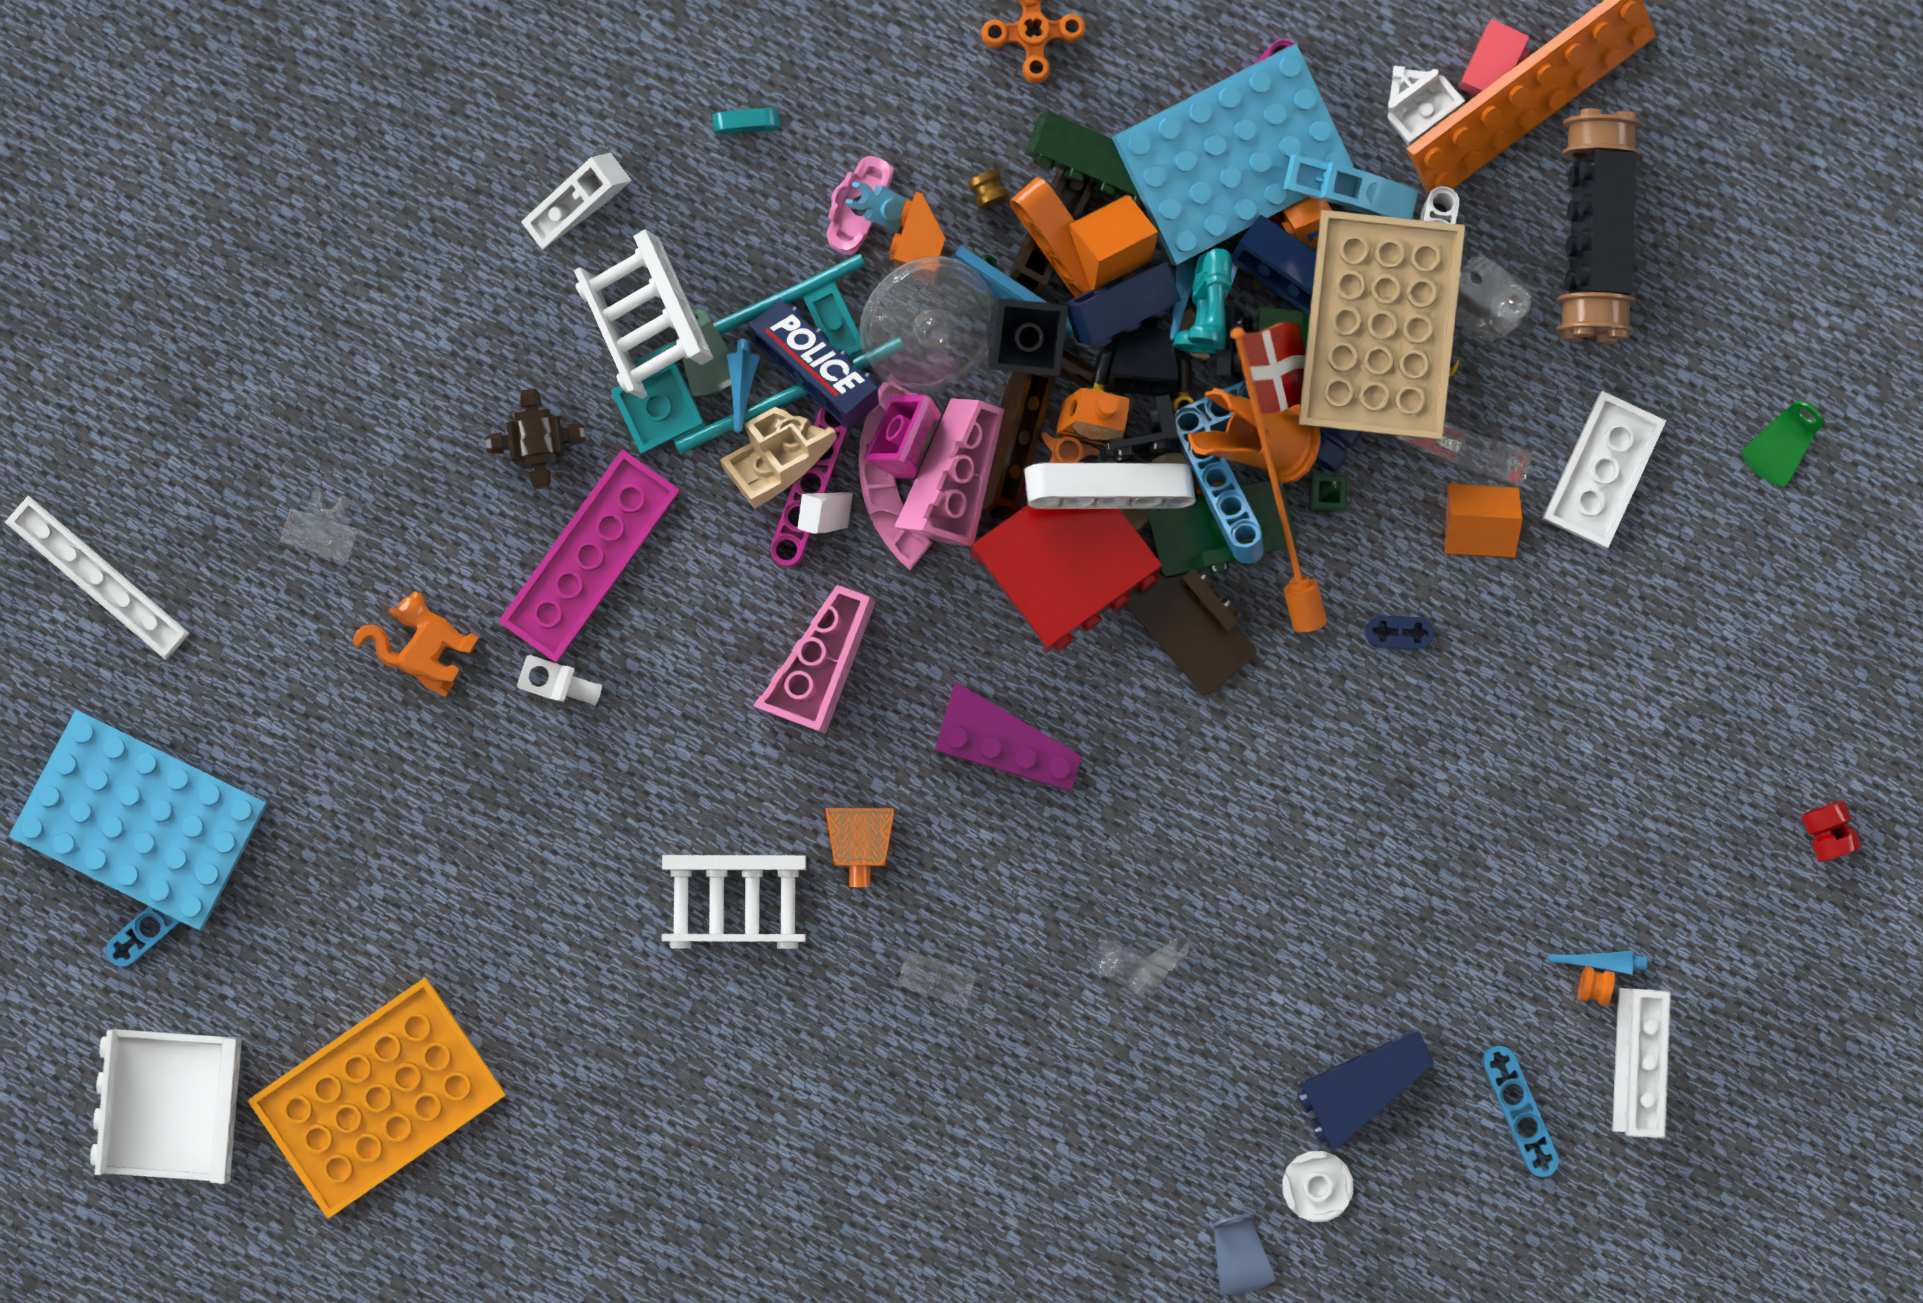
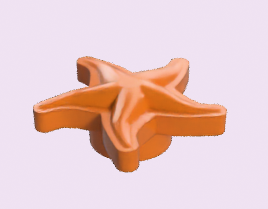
M1043 432L1040 436L1047 449L1052 453L1049 463H1080L1087 456L1096 457L1100 454L1097 448L1081 444L1074 437L1063 436V438H1053L1047 432Z

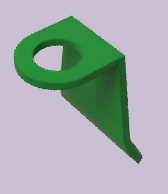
M1796 401L1741 450V455L1750 468L1759 476L1774 485L1786 487L1815 433L1823 427L1825 420L1821 413L1810 404ZM1800 409L1810 412L1816 421L1806 418Z

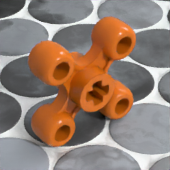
M1017 0L1023 10L1021 18L1012 24L995 19L986 22L981 29V39L986 47L995 50L1002 48L1008 43L1021 45L1026 52V60L1022 68L1023 77L1027 82L1038 85L1046 81L1050 74V65L1043 53L1046 44L1055 39L1069 44L1078 43L1085 34L1086 26L1084 20L1076 14H1068L1055 21L1045 18L1040 10L1042 0ZM1035 25L1040 27L1039 37L1035 34L1031 38L1027 36V26H1030L1032 29ZM1074 25L1078 30L1070 33L1066 30V27ZM991 31H998L1001 36L995 39L991 38L989 33ZM1036 65L1041 67L1042 72L1034 74L1030 68Z

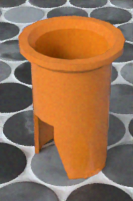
M1216 388L1205 392L1206 397L1223 409L1233 412L1228 421L1225 432L1214 430L1188 434L1190 447L1198 454L1206 456L1209 454L1261 468L1270 478L1251 400ZM1299 404L1282 412L1262 414L1278 482L1284 484L1298 481L1309 472L1317 458L1321 443L1320 427L1298 425Z

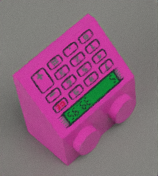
M927 395L890 396L864 460L896 478H915L924 461L927 447L938 429L937 423L941 413L933 400Z

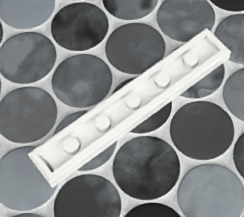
M27 496L5 521L9 527L165 660H168L190 634L30 496Z

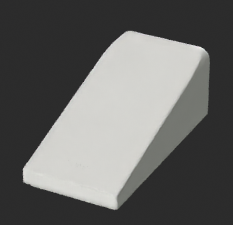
M853 493L802 494L798 529L819 534L848 528Z

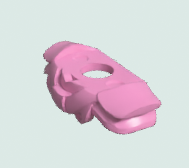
M866 156L861 159L854 173L848 172L844 181L833 191L831 210L828 215L831 223L827 230V239L829 245L841 254L854 255L866 239L873 224L864 219V216L855 215L852 208L848 207L845 203L847 199L855 201L861 197V191L852 186L853 182L866 183L872 188L873 192L875 186L889 189L894 168L881 158Z

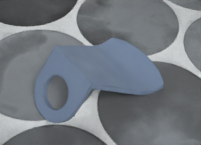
M1251 1214L1236 1215L1214 1222L1219 1291L1222 1295L1252 1292L1276 1281L1251 1220Z

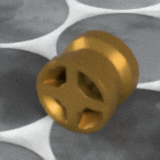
M999 169L982 173L967 182L969 190L975 192L977 197L975 203L979 210L999 203L1010 196L1008 189L1003 187L1000 182L1002 175Z

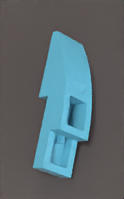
M1297 154L1291 155L1283 190L1344 206V209L1366 215L1412 219L1418 191L1392 180L1338 163H1326Z

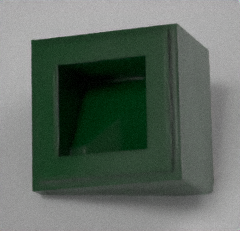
M1312 474L1310 476L1309 511L1344 513L1347 509L1348 475Z

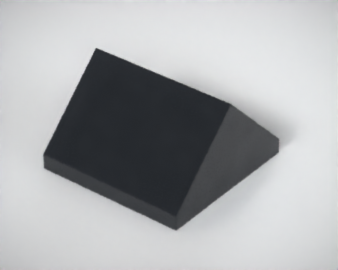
M997 298L987 327L989 369L1060 377L1068 305Z

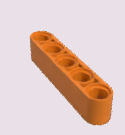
M1035 177L1010 199L1011 208L1076 298L1091 289L1068 228V224L1075 220L1050 185L1042 178Z

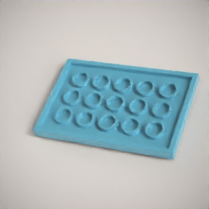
M1297 43L1111 137L1149 218L1158 231L1159 239L1172 266L1178 265L1251 227L1260 215L1268 218L1308 197L1283 190L1291 155L1297 154L1326 163L1334 162L1354 168Z
M75 710L8 837L202 932L268 804L93 717Z

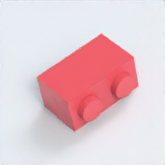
M1491 19L1468 64L1458 89L1476 97L1528 57L1531 49L1526 48L1525 45L1530 36Z

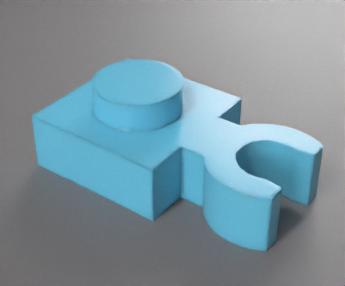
M853 182L852 186L861 191V199L858 202L847 199L846 205L853 209H866L864 219L887 230L898 232L905 201L910 199L882 186H875L873 192L868 184Z

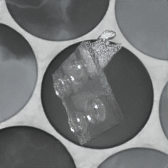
M1105 936L1088 963L1095 966L1094 969L1100 975L1107 978L1115 977L1125 982L1127 988L1132 992L1151 996L1164 980L1168 971L1176 970L1181 960L1188 955L1189 946L1186 943L1181 952H1177L1175 947L1179 940L1176 938L1151 955L1144 957Z

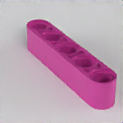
M823 407L819 411L814 426L826 430L831 426L825 422L828 412ZM842 425L831 427L835 430L837 436L831 445L833 448L831 457L827 460H818L803 476L793 483L770 549L773 560L783 568H792L800 563L811 536L810 532L799 530L798 527L793 526L789 522L790 514L801 507L802 494H809L801 489V483L806 477L815 476L821 481V487L816 493H826L848 430ZM791 542L797 547V553L791 560H782L778 557L777 549L782 543Z

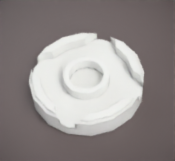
M1308 1151L1297 1156L1287 1166L1282 1179L1283 1196L1288 1207L1299 1217L1311 1222H1327L1340 1216L1348 1206L1349 1201H1351L1353 1178L1347 1165L1336 1155L1325 1151Z

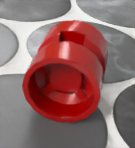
M1845 800L1833 802L1800 815L1807 834L1814 835L1815 839L1811 845L1818 862L1842 856L1862 847L1856 828L1849 827L1848 825L1851 815Z

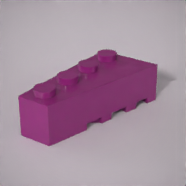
M957 682L954 683L934 750L938 753L1069 792L1072 791L1082 757Z

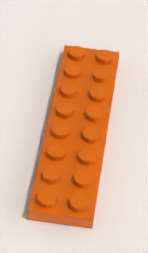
M1643 0L1602 1L1407 147L1406 150L1426 194L1429 196L1433 189L1440 186L1451 189L1455 188L1655 38L1656 34Z

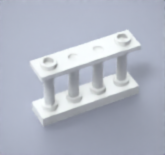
M646 229L633 236L638 246L635 249L636 254L594 277L593 274L580 267L574 270L579 281L576 284L577 291L581 298L588 302L618 368L619 374L616 377L621 388L626 393H631L641 399L648 396L642 381L683 357L686 359L690 358L701 365L714 359L659 237ZM642 266L648 268L652 277L649 279L648 285L608 307L601 292L602 289ZM656 296L662 299L666 307L662 315L621 337L614 320ZM668 327L676 329L680 338L676 341L677 345L635 368L628 350Z
M662 855V870H671L670 877H674V934H662V941H670V948H691V941L777 942V949H798V942H805L806 934H795V877H799V870H806L807 856ZM692 870H706V877H710L709 934H688V877H692ZM728 870H742V877H745V934H724V877H728ZM763 870H777V877H781V934H759L760 877H763Z
M1618 988L1612 1131L1626 1132L1627 1136L1665 1138L1670 992Z

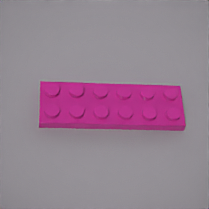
M622 449L498 622L555 663H558L678 496L680 489Z

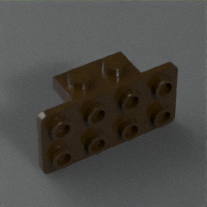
M1191 569L1189 572L1168 577L1162 575L1161 571H1159L1157 574L1159 580L1145 591H1141L1140 588L1134 590L1128 595L1131 600L1125 605L1202 695H1210L1256 655V648L1237 627L1239 621L1235 617L1239 614L1238 611L1226 598L1220 600L1215 595L1212 589L1216 586L1203 571L1197 574L1194 569Z

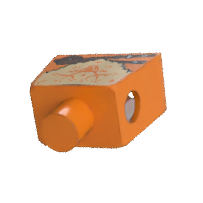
M1081 388L1062 400L1056 435L1074 437L1077 440L1106 446V443L1123 440L1130 399L1111 393Z

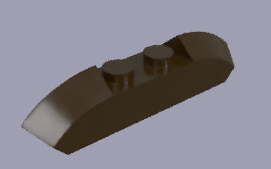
M1058 169L1050 187L1076 221L1080 218L1095 184L1085 181L1084 184H1079L1064 177L1066 172ZM1027 232L1009 277L1035 295H1040L1046 287L1054 267L1029 232Z
M1013 372L1007 383L1000 408L1004 409L983 502L989 523L1008 519L1020 510L1026 487L1024 471L1032 465L1055 376Z

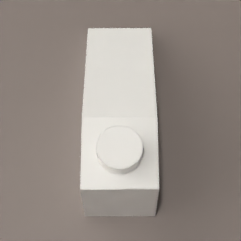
M611 153L591 157L521 222L540 248L545 249L609 202L632 180Z

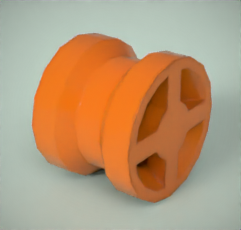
M1585 966L1580 978L1578 1000L1583 1002L1595 1000L1599 1005L1607 1007L1613 993L1614 972L1606 970L1600 973L1596 972L1593 967Z

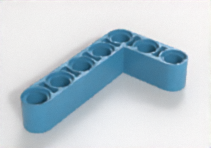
M1246 380L1224 389L1229 394L1250 399ZM1205 397L1180 408L1174 414L1178 435L1176 441L1187 464L1192 468V474L1233 556L1241 563H1254L1264 553L1261 529L1226 459L1212 455L1205 459H1199L1197 457L1202 454L1196 453L1190 447L1188 434L1214 430L1225 432L1228 421L1233 412L1223 409L1208 397ZM1222 412L1229 413L1228 415L1223 417L1216 416L1217 414ZM1186 427H1196L1194 430L1184 431ZM1216 482H1224V483H1225L1224 485H1222V486H1220V487H1212V486H1211L1212 484H1214V483H1216ZM1231 510L1239 511L1236 515H1226ZM1247 538L1254 540L1250 544L1240 543V541Z

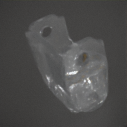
M1479 254L1478 257H1471L1460 272L1455 325L1489 342L1496 343L1519 326L1523 317L1530 310L1534 298L1533 292L1504 268L1482 254ZM1472 272H1477L1481 275L1482 281L1480 284H1474L1471 281L1470 275Z

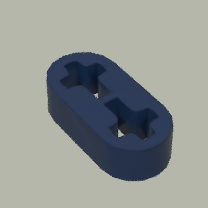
M1383 615L1370 620L1366 626L1365 634L1368 642L1374 647L1418 650L1431 643L1434 631L1430 622L1424 618ZM1380 622H1384L1385 628L1397 630V635H1388L1385 637L1384 642H1381L1378 635L1372 633V629L1379 627ZM1415 624H1420V629L1426 631L1427 635L1421 638L1417 644L1414 643V637L1402 636V630H1412Z

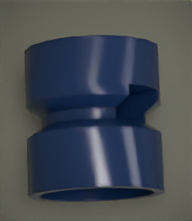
M1320 427L1321 443L1314 463L1337 474L1348 457L1345 451L1346 448H1353L1363 432Z

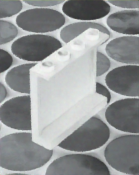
M120 1029L107 1030V1035L103 1036L100 1042V1057L104 1058V1070L99 1072L97 1078V1093L101 1094L100 1108H96L93 1121L94 1129L98 1130L97 1144H93L90 1156L91 1166H95V1175L106 1173L210 1181V1183L222 1184L230 1182L242 1038Z

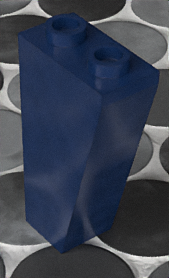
M1412 1030L1299 1083L1302 1091L1297 1093V1096L1306 1113L1309 1111L1313 1112L1318 1124L1313 1125L1312 1128L1320 1145L1322 1146L1327 1143L1328 1147L1334 1150L1345 1143L1432 1066L1434 1062L1419 1030Z

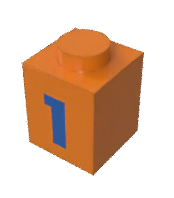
M1306 197L1282 210L1285 222L1280 223L1281 229L1305 243L1310 249H1313L1318 244L1321 211L1333 210L1326 201Z

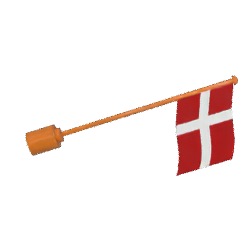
M1295 322L1278 323L1257 333H1245L1242 328H1235L1231 332V337L1236 339L1294 573V578L1289 580V584L1284 587L1283 591L1293 630L1296 632H1311L1326 625L1327 617L1318 581L1310 579L1309 576L1301 575L1262 418L1263 413L1282 412L1299 404L1301 401L1306 355L1299 323Z

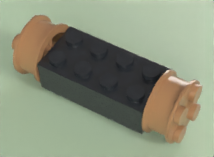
M1587 108L1580 110V116H1571L1563 121V127L1568 129V148L1562 151V156L1575 162L1570 167L1568 174V184L1572 187V200L1567 207V219L1571 222V235L1568 236L1566 241V255L1570 256V270L1566 272L1564 285L1565 290L1569 291V294L1557 297V303L1562 305V324L1556 327V332L1562 335V341L1582 342L1583 337L1596 338L1597 344H1617V339H1628L1629 336L1635 333V329L1630 326V306L1636 304V299L1628 295L1632 293L1636 159L1641 157V152L1635 148L1636 130L1642 127V122L1636 119L1635 112L1619 111L1611 115L1602 114L1600 109Z

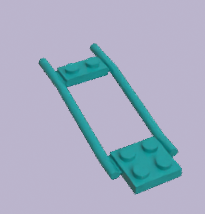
M860 253L793 287L713 323L721 335L758 318L779 299L789 304L803 297L817 328L826 334L830 344L837 351L841 349L851 357L854 366L859 371L906 348L899 335L868 351L845 300L835 283L836 280L866 266ZM677 340L636 359L637 366L677 345ZM677 362L672 363L642 381L648 394L643 399L631 393H626L621 386L610 390L642 455L674 440L678 452L683 454L734 429V414L708 426L705 425L706 423ZM797 384L746 408L743 425L745 422L774 407L781 408L809 394Z

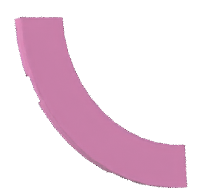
M890 373L878 390L879 405L867 414L864 422L859 448V477L865 505L876 531L894 556L911 571L933 543L926 537L894 527L904 506L897 489L896 479L894 476L864 460L890 396L918 395Z

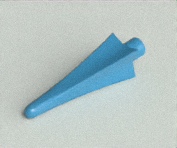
M1194 257L1176 265V270L1172 272V277L1181 301L1172 305L1170 339L1174 341L1175 334L1180 331L1184 311L1193 287L1196 271Z
M746 339L738 340L736 353L727 354L733 396L734 430L738 433L743 428L747 401L760 359V355L751 353L752 342Z
M1634 950L1577 955L1550 954L1547 957L1551 963L1589 966L1633 975V970H1647V956H1633Z

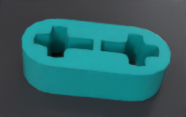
M776 108L724 111L712 115L713 131L717 135L774 131L780 128L779 110Z

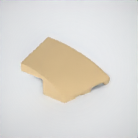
M774 407L745 422L744 425L750 443L721 458L720 461L724 471L755 509L774 498L803 476L830 448L837 436L835 430L831 427L824 430L811 425L809 419L801 416H792L787 411Z

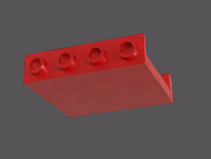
M1027 505L971 544L969 554L977 564L982 562L1043 643L1042 651L1045 654L1053 648L1056 652L1066 648L1074 641L1072 638L1074 633L1081 628L1085 632L1091 630L1102 621L1100 617L1102 613L1109 608L1115 612L1131 600L1128 595L1137 588L1145 591L1159 580L1157 574L1162 567L1160 561L1120 509H1035Z

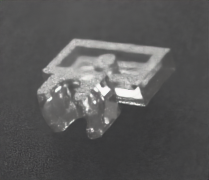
M315 488L306 510L308 513L290 508L279 542L349 564L360 531L357 528L344 525L351 500L345 496H340L333 508L325 509L323 505L325 493L319 488Z

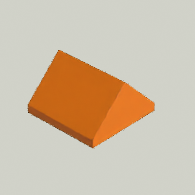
M1128 195L1068 224L1091 290H1095L1153 260L1158 231Z
M1448 483L1444 554L1515 558L1522 525L1519 488Z

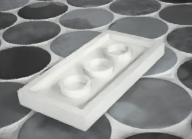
M1601 391L1542 520L1607 549L1666 420Z

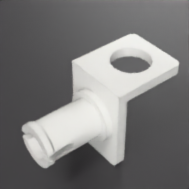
M532 655L526 656L517 683L519 689L552 700L564 702L567 696L590 703L593 706L598 702L602 689L601 684H595L573 676V667L560 665ZM536 666L544 667L549 675L546 684L540 687L532 685L529 680V673Z

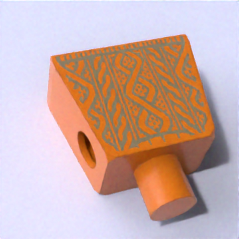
M826 808L834 865L849 866V887H870L871 866H885L894 808Z

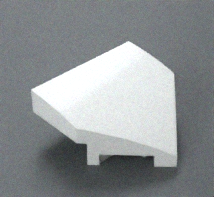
M1402 66L1393 67L1392 86L1388 104V120L1408 146L1465 105V100L1444 76L1438 75V70L1432 69V71L1426 72L1405 70V67Z

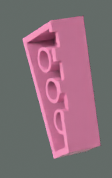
M950 399L894 526L895 528L941 543L971 547L976 538L1004 409L980 400Z
M836 585L812 620L801 640H798L791 650L792 653L781 669H778L771 679L770 685L753 706L826 734L876 602L869 596Z

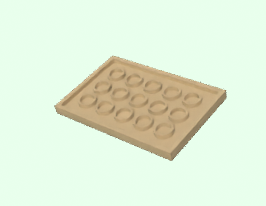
M1329 210L1321 211L1298 425L1442 440L1465 225Z

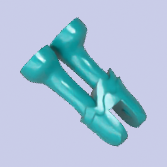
M1213 249L1198 257L1192 288V302L1197 305L1196 320L1190 330H1183L1175 334L1174 348L1200 354L1215 353L1216 349L1222 350L1225 348L1227 334L1224 295L1226 290H1232V258L1227 250Z

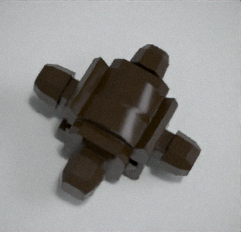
M537 389L522 390L520 395L521 409H525V411L514 413L515 421L506 422L508 435H502V432L485 437L487 453L492 455L504 454V451L510 450L512 462L520 461L522 469H532L529 474L534 489H546L551 484V471L547 470L546 467L557 465L556 457L565 456L564 443L574 446L585 442V428L581 424H567V428H561L560 416L551 417L550 409L539 410V407H542V402Z

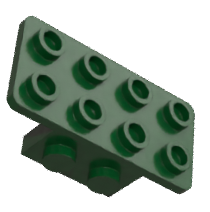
M1271 480L1240 486L1260 526L1264 553L1287 548ZM1279 482L1280 491L1293 543L1295 545L1297 540L1288 507L1283 483ZM1203 495L1197 496L1196 502L1185 508L1149 509L1147 511L1157 559L1162 564L1160 569L1162 575L1168 577L1189 572L1191 569L1198 570L1208 567L1209 573L1230 569L1229 562L1236 560ZM1231 510L1226 515H1236L1239 511ZM1247 538L1240 541V543L1250 544L1254 540ZM1262 555V557H1261L1258 561H1256V562L1263 561V560H1264V559H1263V555Z

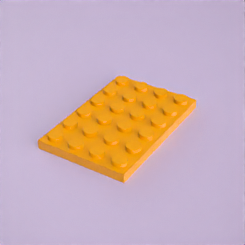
M425 977L247 1101L320 1209L329 1219L505 1097L507 1093L429 979Z

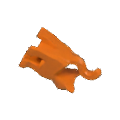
M416 591L404 598L396 608L389 609V613L401 624L414 627L417 630L413 638L400 653L390 650L389 637L381 627L365 625L356 631L353 637L355 647L359 648L367 639H373L375 641L377 657L385 665L398 668L415 676L426 688L444 697L449 693L454 684V679L461 670L453 664L445 666L439 661L444 649L449 647L459 652L472 653L479 640V637L472 633L463 636L445 618L430 612L425 602V596Z

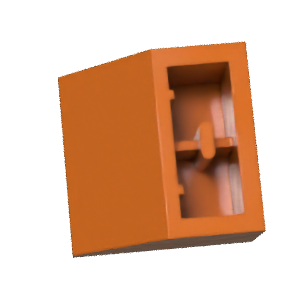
M915 192L913 201L907 199L905 201L900 220H902L900 226L904 227L902 235L898 233L894 235L889 251L891 254L890 260H894L895 271L935 283L945 252V236L923 194Z

